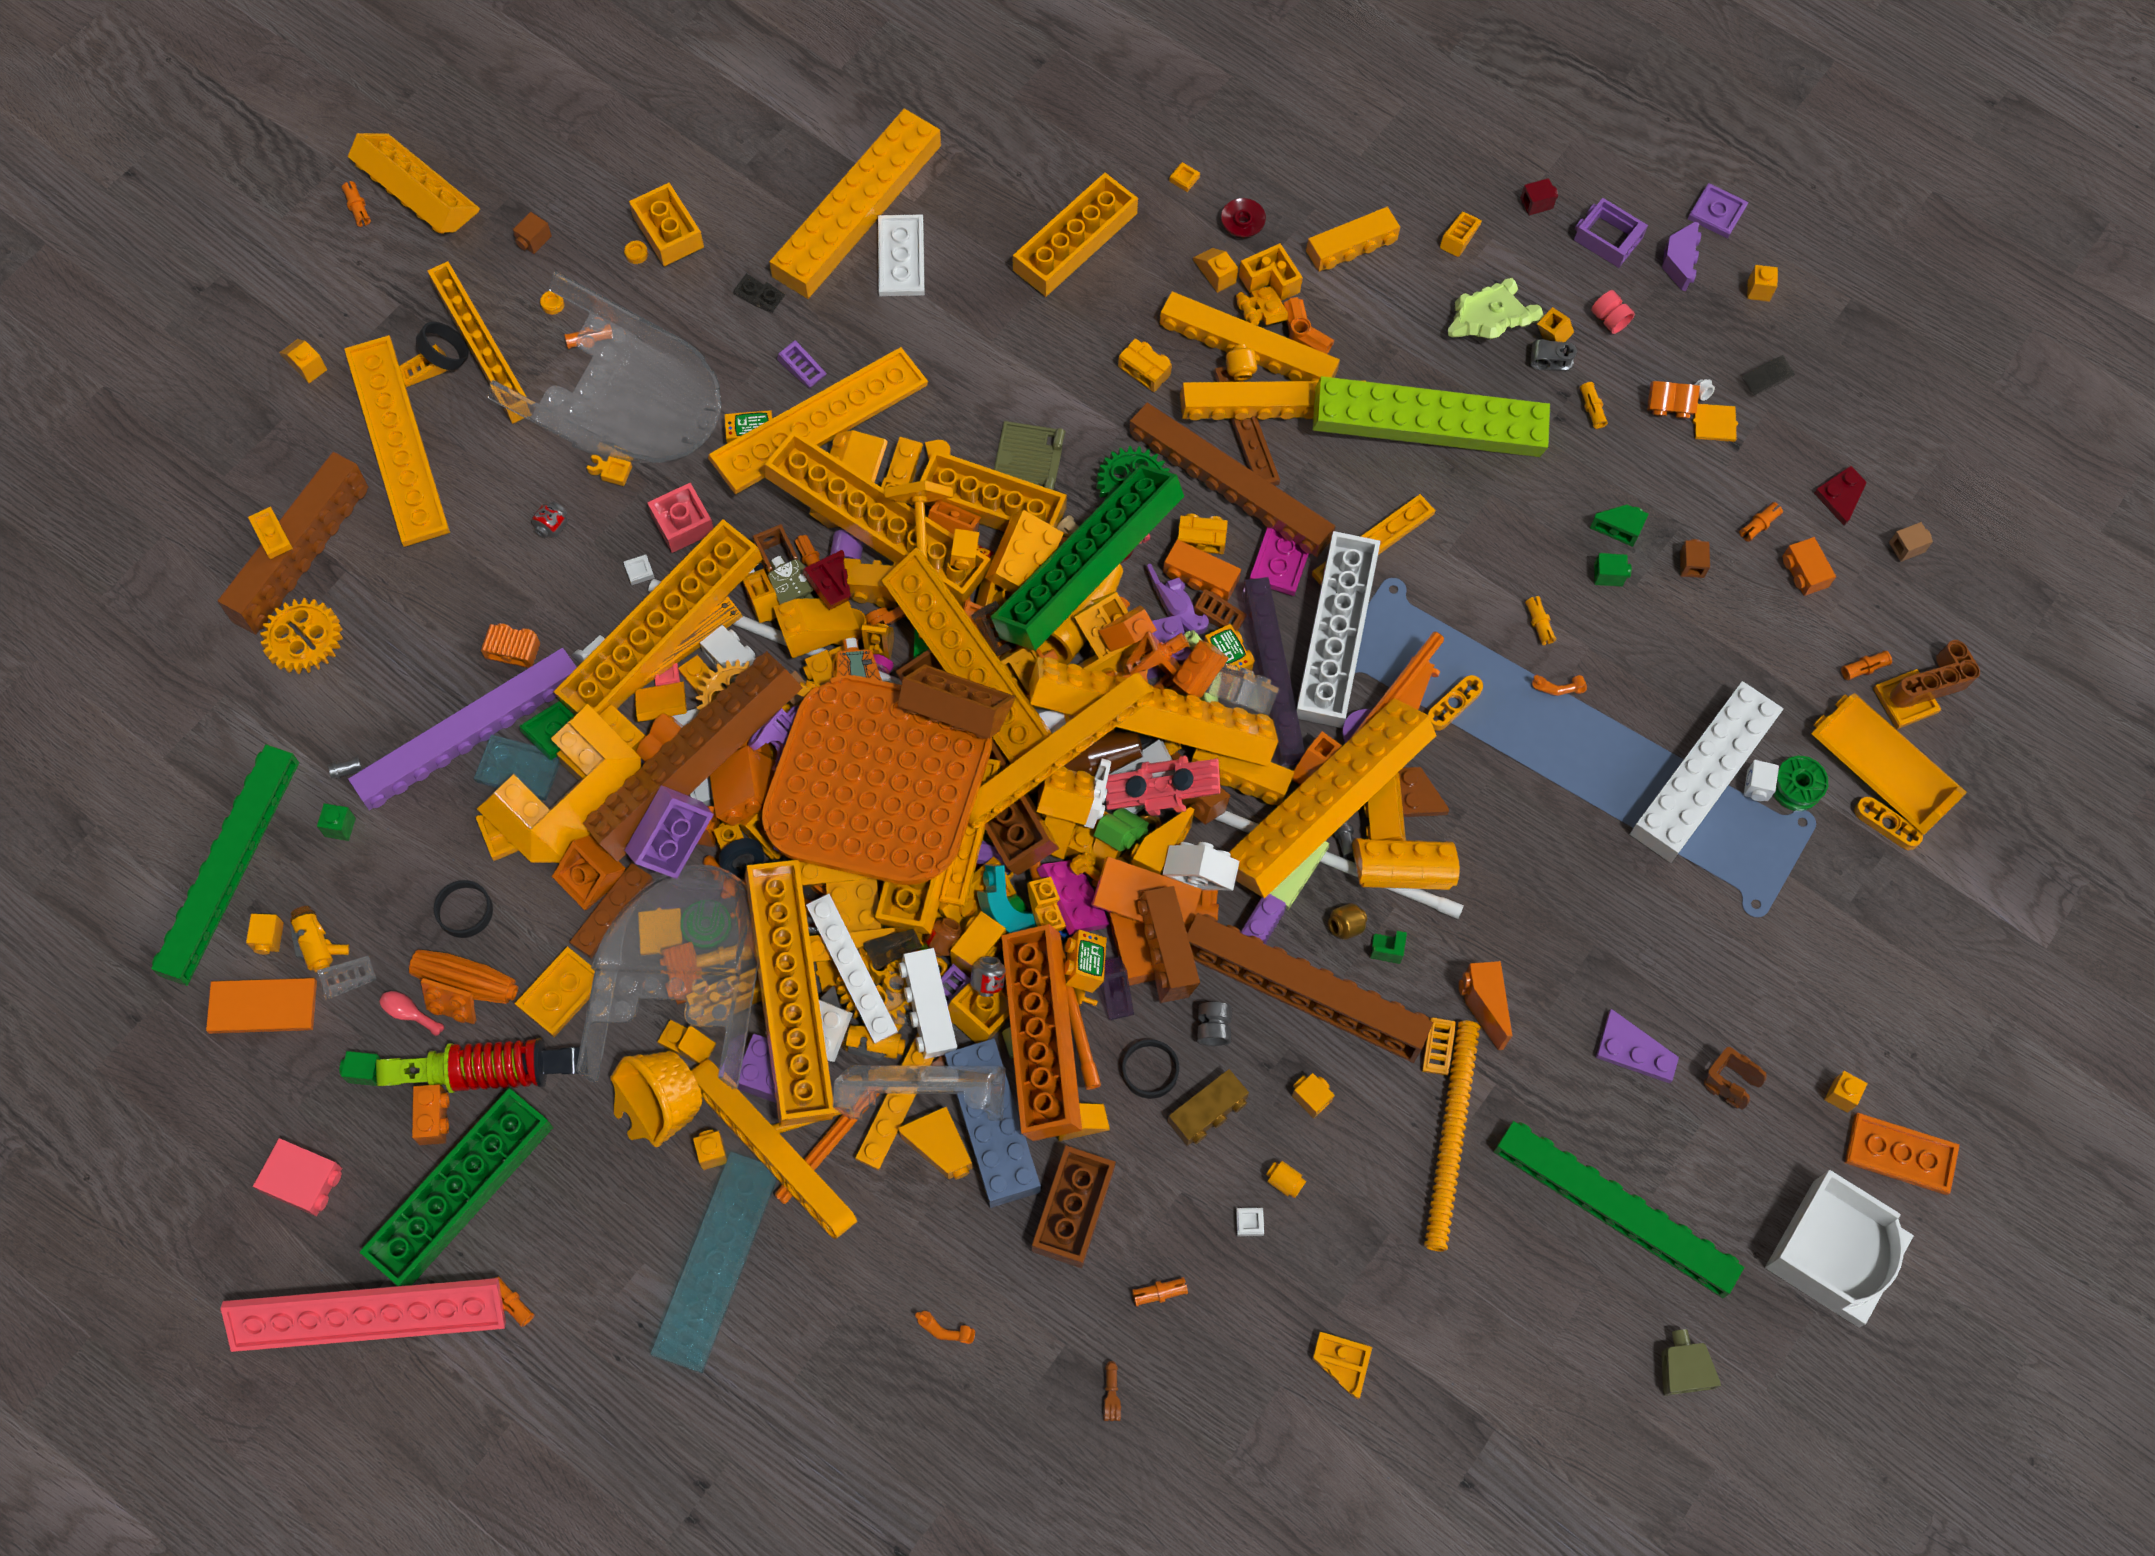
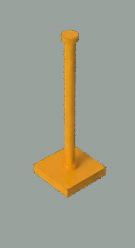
M926 480L885 488V498L915 505L917 549H920L927 558L924 503L953 498V488Z

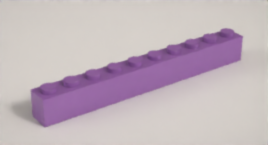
M561 648L348 778L368 810L378 808L395 794L398 795L405 792L408 786L426 779L434 770L447 766L455 757L468 753L473 746L481 741L491 739L494 733L502 728H508L520 717L533 713L541 704L554 700L557 696L553 691L577 667L566 651Z

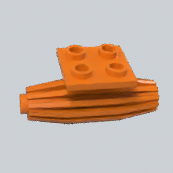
M416 950L410 961L409 973L422 980L421 986L426 1010L435 1015L452 1017L460 1023L468 1022L475 1024L474 999L507 1004L509 1000L515 999L518 992L515 979L487 965L455 955Z

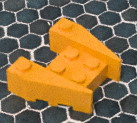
M799 861L802 887L826 885L827 894H830L857 950L897 933V928L883 929V924L875 918L880 901L879 880ZM810 936L813 963L833 961L822 936Z

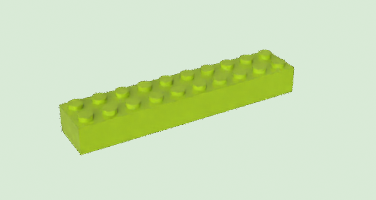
M1321 376L1315 386L1313 430L1541 457L1548 449L1550 404Z

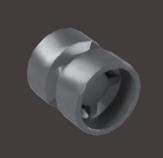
M1206 1002L1199 1005L1198 1021L1202 1024L1198 1026L1197 1042L1208 1046L1230 1044L1231 1027L1227 1024L1231 1022L1232 1007L1229 1004Z

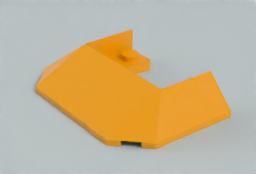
M1115 591L1092 600L1094 604L1074 615L1075 620L1095 652V655L1078 664L1082 669L1089 671L1099 670L1102 672L1114 670L1115 673L1124 671V667L1127 666V660L1140 643L1138 641L1111 652L1098 631L1128 613L1124 603ZM1021 647L1011 654L1007 651L999 660L1024 695L1029 694V682L1037 657L1040 656L1037 651Z
M588 703L551 737V740L586 774L553 807L549 809L515 774H512L477 808L530 862L560 863L572 841L592 835L583 824L588 815L597 810L609 795L615 793L623 786L627 778L633 776L641 769V757Z

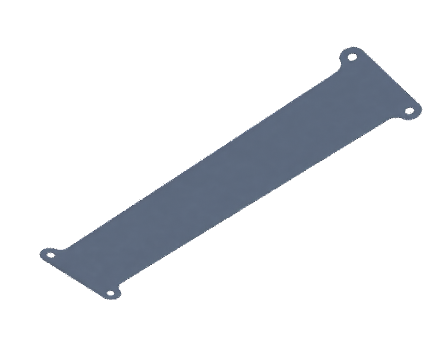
M1388 578L1381 584L1368 604L1355 673H1365L1391 687L1410 663L1411 658L1417 654L1431 634L1438 632L1444 637V642L1433 654L1429 662L1435 665L1434 668L1438 669L1440 674L1438 677H1430L1420 704L1421 706L1430 710L1466 676L1474 675L1479 677L1483 682V690L1480 696L1451 722L1452 724L1630 827H1635L1684 759L1569 694L1555 696L1535 689L1532 685L1534 674L1411 605L1406 598L1407 589L1403 581L1397 578ZM1392 585L1398 588V592L1395 594L1389 591V587ZM1467 686L1463 694L1466 696L1470 690H1475L1476 686ZM1450 698L1448 700L1449 705L1453 708L1461 706V701L1457 698ZM1443 710L1439 716L1443 718L1446 711ZM1728 785L1678 854L1736 887L1743 896L1742 905L1746 913L1753 917H1762L1768 913L1815 830L1816 820L1806 810L1794 811L1789 815H1781L1752 798L1744 796L1742 792ZM1799 818L1807 820L1805 827H1801L1798 824ZM1753 900L1760 901L1761 907L1759 909L1752 907L1751 902Z

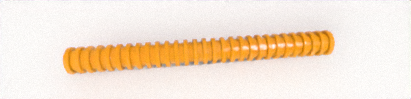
M1467 1020L1460 1021L1457 1025L1459 1028L1456 1031L1458 1037L1455 1039L1457 1044L1454 1046L1456 1052L1453 1053L1455 1060L1452 1061V1066L1454 1067L1450 1071L1453 1075L1449 1077L1451 1083L1448 1084V1088L1450 1091L1447 1092L1449 1098L1446 1099V1104L1448 1106L1445 1107L1447 1114H1444L1443 1117L1446 1121L1442 1123L1444 1128L1441 1131L1443 1137L1440 1138L1442 1145L1439 1146L1441 1153L1437 1156L1440 1161L1436 1163L1438 1167L1435 1170L1437 1177L1434 1178L1436 1185H1433L1435 1193H1432L1431 1196L1434 1200L1430 1202L1432 1207L1429 1210L1431 1217L1428 1218L1430 1225H1427L1426 1228L1429 1233L1425 1235V1238L1428 1240L1424 1242V1246L1427 1249L1439 1252L1448 1249L1446 1242H1449V1237L1447 1234H1450L1451 1231L1448 1226L1452 1224L1449 1219L1453 1217L1451 1212L1454 1209L1452 1202L1455 1201L1453 1194H1456L1454 1186L1458 1184L1455 1179L1459 1177L1457 1170L1460 1169L1458 1163L1461 1161V1157L1459 1155L1462 1154L1460 1147L1464 1143L1461 1139L1465 1137L1463 1131L1466 1130L1464 1123L1467 1122L1465 1116L1468 1114L1466 1108L1469 1107L1467 1100L1470 1099V1094L1468 1093L1472 1090L1469 1085L1473 1083L1471 1077L1474 1075L1472 1069L1475 1068L1473 1062L1476 1060V1056L1474 1054L1477 1053L1476 1046H1478V1040L1476 1039L1479 1038L1480 1034L1478 1031L1481 1029L1478 1023Z

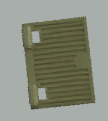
M1004 421L994 470L1053 490L1055 488L1066 431L1061 428L1052 429ZM1048 437L1054 438L1053 446L1047 445Z

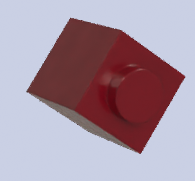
M1547 178L1525 184L1520 199L1530 216L1553 209L1558 198V191L1552 185L1550 179Z

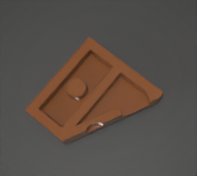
M1421 767L1402 768L1398 772L1400 775L1404 817L1448 815V806Z

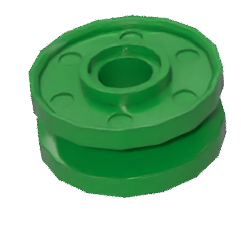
M1799 755L1790 757L1778 768L1776 791L1773 795L1782 806L1790 810H1809L1826 794L1829 787L1828 775L1821 764L1810 757ZM1796 781L1801 782L1803 786H1800Z

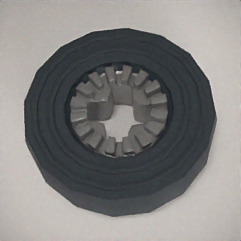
M752 838L735 840L725 846L719 854L721 869L726 875L734 877L744 876L747 865L762 864L764 861L762 846L757 840Z

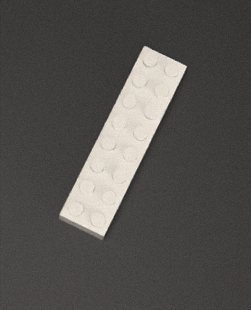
M1333 531L1294 717L1296 719L1342 728L1344 725L1381 542L1379 540Z
M1742 681L1640 818L1630 835L1672 863L1784 708Z

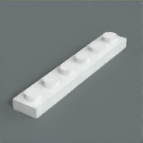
M830 894L807 904L806 906L874 1043L876 1044L898 1033Z

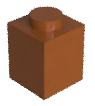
M532 212L513 229L516 244L522 250L527 249L533 254L552 237L548 223Z
M1699 539L1685 540L1680 550L1681 577L1704 578L1710 569L1709 542Z

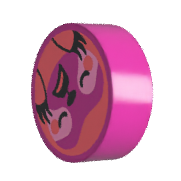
M873 654L878 670L890 674L894 666L893 662L882 655Z

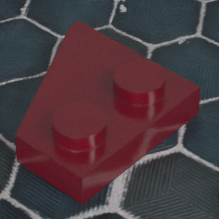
M1850 466L1817 488L1814 494L1845 526L1850 520L1867 482Z
M843 550L805 567L802 572L829 610L849 601L851 597L850 587L847 583L848 574L844 565L845 555Z

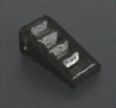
M994 601L971 616L986 642L998 657L1015 648L1016 644L1005 640L1006 644L998 646V642L1003 639H1000L999 636L995 638L994 633L997 630L995 627L991 629L990 624L993 621L991 618L987 619L986 617L987 614L992 616L1000 608L997 601Z
M914 929L863 943L876 970L903 957L904 954L911 953L922 947Z

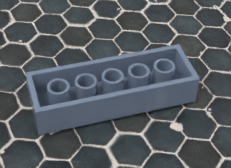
M995 1039L945 1053L946 1065L990 1208L1040 1193L1041 1185L1026 1138L1021 1134L1020 1118Z

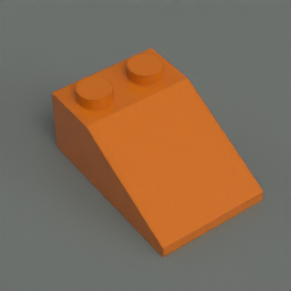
M1501 961L1471 963L1466 972L1463 973L1462 980H1459L1460 995H1464L1465 1004L1497 1050H1503L1512 1037V1029Z

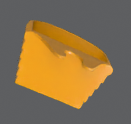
M667 1051L650 1055L624 1056L610 1076L615 1089L614 1115L617 1119L622 1118L623 1112L629 1115L632 1127L627 1131V1135L630 1140L646 1138L654 1147H659L664 1141H667L676 1132L680 1131L682 1127H685L687 1123L691 1122L702 1105L701 1091L692 1071L675 1052Z

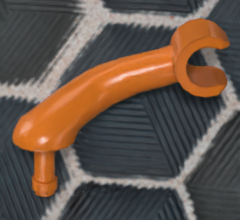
M1535 675L1532 682L1535 689L1555 696L1572 692L1581 694L1587 690L1586 682L1581 675L1573 677L1572 683L1567 685H1555L1539 675Z
M929 1311L917 1312L915 1314L918 1324L939 1340L958 1341L965 1344H971L974 1341L975 1330L969 1326H960V1331L946 1330L937 1323Z

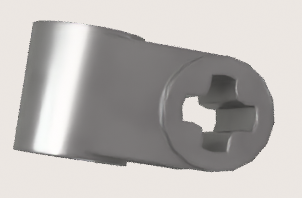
M1545 339L1536 340L1532 343L1531 366L1537 370L1569 371L1573 367V359L1576 356L1577 349L1570 342L1548 341Z

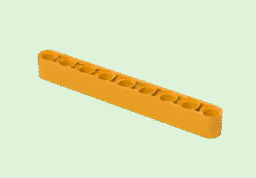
M1135 673L981 786L968 822L974 829L985 825L1148 704L1154 698L1155 691L1140 673Z
M706 1059L691 1070L699 1085L703 1100L833 1239H837L857 1223V1219L850 1208L711 1060Z

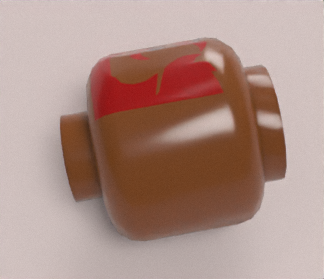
M951 918L935 920L932 934H927L925 941L929 949L934 948L936 956H950L952 944L963 933L959 923Z

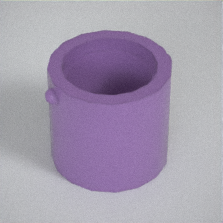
M838 530L833 535L830 555L843 550L844 558L861 560L864 542L845 530Z

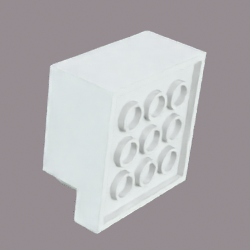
M1828 1170L1813 1181L1765 1268L1860 1328L1867 1323L1882 1293L1897 1277L1902 1265L1903 1255L1914 1235L1901 1228L1898 1220L1901 1215L1900 1213L1833 1171Z

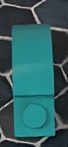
M985 865L983 882L986 890L977 891L982 912L1005 927L1006 934L1037 927L1032 911L1018 912L1009 903L1006 895L1005 865Z

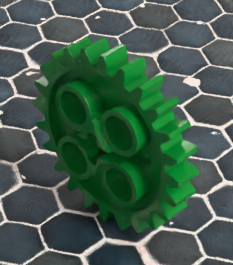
M1131 446L1128 447L1127 452L1119 448L1118 455L1112 451L1110 459L1105 457L1104 465H1100L1098 470L1100 473L1096 477V480L1099 481L1097 482L1096 489L1101 490L1099 497H1106V500L1141 464L1169 472L1170 469L1163 468L1164 460L1156 461L1158 454L1152 457L1149 456L1150 449H1147L1145 453H1141L1140 446H1138L1136 452H1133ZM1114 474H1120L1124 478H1117Z

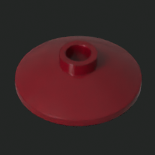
M1238 198L1225 205L1222 210L1221 221L1229 233L1238 237H1250L1263 229L1266 222V214L1263 207L1256 201L1248 198Z

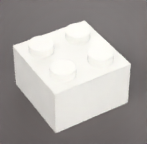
M1181 842L1180 845H1169L1163 875L1202 890L1233 891L1240 861L1231 858L1229 852L1213 849L1214 846L1206 842H1199L1198 845Z

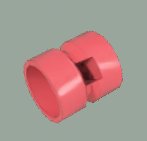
M1614 290L1602 295L1591 309L1598 319L1605 320L1604 325L1612 334L1623 330L1635 316L1634 311L1627 304H1622L1620 296Z

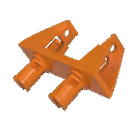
M1149 631L1126 662L1130 674L1133 675L1158 665L1166 675L1153 686L1154 688L1164 690L1166 686L1179 695H1190L1172 681L1182 666L1172 654L1190 646L1185 635L1181 632L1168 642L1163 643L1159 642Z

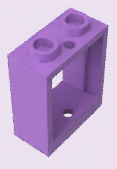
M1602 198L1597 205L1593 204L1587 212V218L1585 220L1583 218L1580 219L1576 225L1575 230L1577 233L1574 241L1620 268L1643 239L1648 225ZM1599 217L1629 235L1619 248L1589 231Z

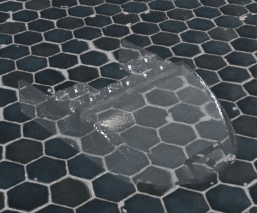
M555 271L552 275L549 290L589 313L577 336L576 343L581 351L593 358L573 393L563 387L552 386L548 388L538 404L492 380L487 398L572 442V447L604 458L610 456L631 463H661L683 458L699 449L713 433L721 412L719 382L714 370L712 371L705 361V357L685 340Z
M711 865L684 866L677 879L663 874L639 891L612 921L598 947L591 967L595 973L576 1072L591 1082H598L609 1023H628L633 1020L637 1014L639 999L685 1000L684 1016L689 1024L702 1027H724L726 1029L718 1078L732 1089H738L758 970L747 886L739 877L720 867Z

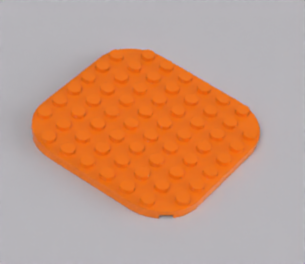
M856 675L831 678L830 682L813 688L798 708L763 805L762 821L764 830L773 846L781 854L793 860L900 885H914L929 881L944 872L958 854L991 754L992 737L990 739L978 738L975 736V733L966 730H956L950 724L934 722L922 714L907 712L905 708L898 706L902 685Z

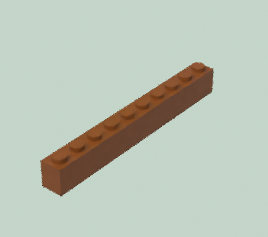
M1148 402L1130 420V434L1135 440L1144 442L1153 452L1162 454L1173 465L1180 466L1191 477L1198 478L1204 482L1209 489L1218 491L1224 495L1227 501L1236 503L1248 515H1254L1266 527L1273 528L1281 533L1286 540L1294 541L1304 552L1318 557L1330 543L1336 527L1334 524Z

